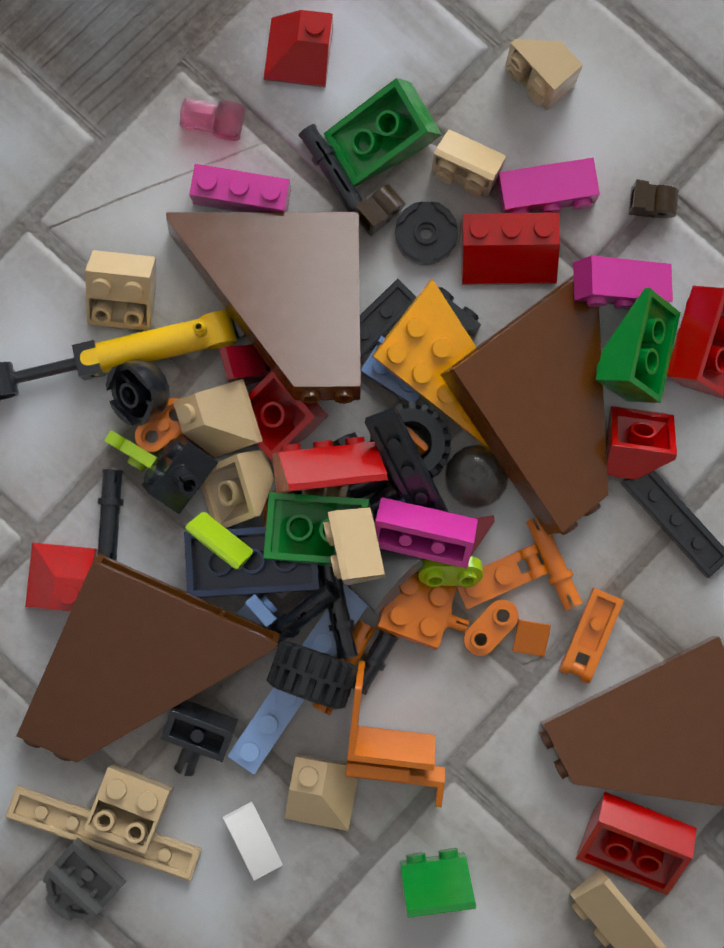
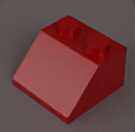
M273 371L248 394L263 440L256 444L270 460H273L272 454L281 452L282 445L298 444L307 438L329 416L318 403L307 404L301 400L295 401Z

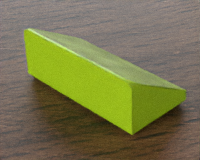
M206 512L200 513L185 527L188 533L235 570H240L253 554V550Z

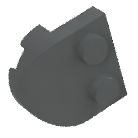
M79 837L48 869L43 879L48 892L45 898L48 905L57 915L68 921L73 918L85 919V921L91 920L126 883L115 870Z

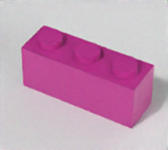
M593 157L499 172L496 180L502 213H532L542 211V213H558L561 211V208L573 206L574 210H582L592 207V203H595L600 195Z
M195 164L189 195L194 205L236 212H287L291 185L290 179Z
M592 255L573 262L574 301L587 302L589 307H602L607 304H614L615 309H631L644 288H651L668 303L673 302L671 264Z
M381 497L375 529L380 549L468 568L478 519Z

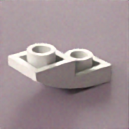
M252 801L223 816L224 822L254 881L283 866Z

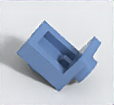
M254 594L245 602L246 605L236 613L243 618L269 628L277 621L274 613L278 609L266 595L260 599L258 595Z

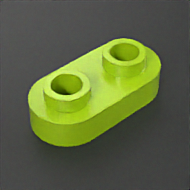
M473 556L470 557L468 568L422 559L424 567L418 571L419 580L430 587H472L480 582L484 576L481 560Z

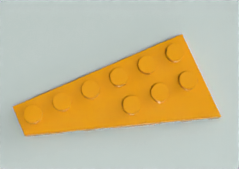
M431 279L371 357L492 452L440 375L475 349L476 346L434 280Z

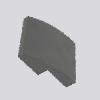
M380 549L386 577L348 585V587L369 608L378 613L401 594L399 586L424 567L421 558Z

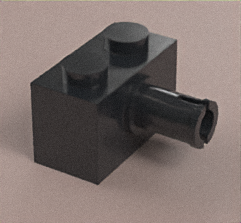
M180 433L176 439L170 440L165 446L163 457L157 465H152L147 470L142 486L152 497L180 514L218 462L209 453Z
M188 700L173 707L161 740L182 747L174 770L181 774L187 762L188 766L184 776H193L200 755L223 762L238 719Z

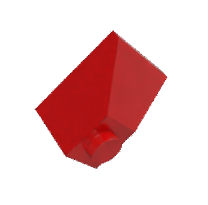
M298 10L272 17L264 80L326 87L333 34V13Z
M611 406L606 434L607 475L636 480L676 460L677 446L674 415Z
M32 543L25 607L71 611L92 562L96 558L97 549Z

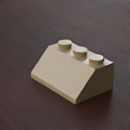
M600 869L596 870L570 893L575 900L571 907L583 921L590 918L597 928L592 932L605 948L610 943L614 948H667Z

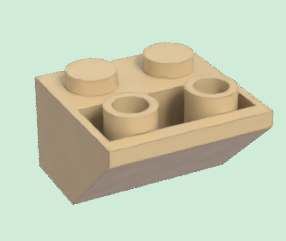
M515 39L511 42L505 64L509 76L515 82H521L528 89L527 93L531 100L539 106L542 104L546 110L552 107L575 86L583 64L561 41Z
M448 129L434 152L431 172L435 173V177L444 183L452 184V182L463 186L464 191L472 196L481 197L483 195L488 198L504 165L506 155Z
M93 250L85 269L87 324L150 330L156 290V257Z
M371 508L328 512L329 521L323 522L327 542H329L330 546L335 545L337 555L331 556V563L337 579L342 578V581L348 586L385 578Z
M113 764L107 768L83 830L146 854L161 822L174 787Z

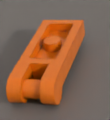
M532 544L484 566V576L476 585L472 587L456 586L466 610L547 574L548 571L545 564H541L536 554L539 552L536 544ZM525 559L530 571L521 574L516 562Z
M592 588L570 644L560 663L559 672L566 675L572 673L579 676V680L587 684L591 682L623 605V599L597 588ZM578 652L589 656L585 665L575 661Z

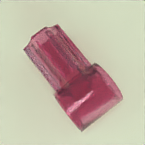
M185 98L181 106L179 124L183 128L211 132L220 139L238 141L241 136L246 108L241 104L231 101H220L218 104Z

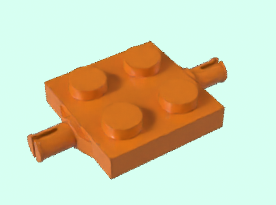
M415 573L399 586L401 594L380 610L375 627L381 631L436 650L439 648L443 632L447 627L465 633L469 620L452 615V602L456 587H430L422 583L418 578V573Z

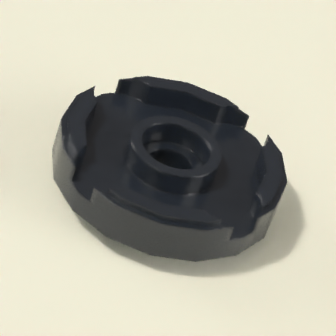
M432 201L413 203L404 209L397 219L395 229L397 247L403 256L413 263L422 265L439 263L447 258L456 246L458 236L456 219L450 210L440 203ZM423 230H429L432 236L429 239H424L420 233Z

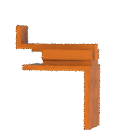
M359 661L345 777L436 787L435 807L442 808L445 767L435 766V735L358 726L365 661Z

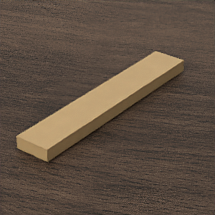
M20 785L16 786L5 818L72 841L79 837L89 847L191 881L202 848L155 832L146 854L84 831L90 809Z

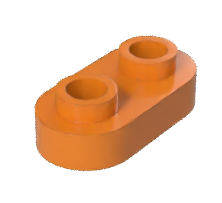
M170 398L167 407L159 417L137 427L135 441L140 448L149 453L160 452L165 448L164 444L181 430L179 420L173 421L170 418V414L175 410L173 402L179 400V398ZM150 432L158 434V439L154 443H149L147 440Z
M507 600L492 602L464 633L463 641L466 649L478 656L489 654L517 624L519 615L516 606ZM501 609L508 613V619L505 622L498 621L496 616L497 612ZM478 633L486 636V643L482 646H478L474 641Z

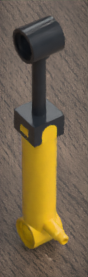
M227 310L214 311L204 314L198 319L101 342L91 340L72 345L74 358L19 371L13 369L12 362H0V400L19 395V383L77 370L78 376L85 381L106 376L105 373L110 372L113 367L138 359L153 362L204 349L215 350L232 346L237 343L232 317Z

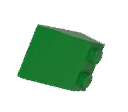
M395 78L323 133L330 146L334 148L335 155L354 186L362 184L417 154L442 136L412 82Z
M644 288L602 349L601 358L596 368V381L627 402L661 403L681 312L651 288Z
M269 492L263 558L332 567L331 556L337 554L335 545L330 546L325 534L323 522L329 521L328 512L370 508L369 499Z
M458 848L439 850V856L426 857L424 852L406 855V860L400 861L408 918L476 909L467 858L464 852L458 853Z

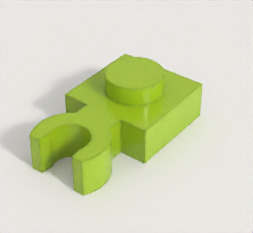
M110 430L104 440L130 456L127 463L144 472L146 467L151 468L152 465H157L160 461L154 455Z

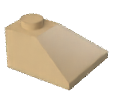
M244 379L197 392L173 402L182 432L214 458L263 441Z
M262 450L235 454L219 461L201 485L210 516L226 529L260 516L274 482V477L268 457Z
M296 754L284 819L348 831L358 778L345 777L347 763Z

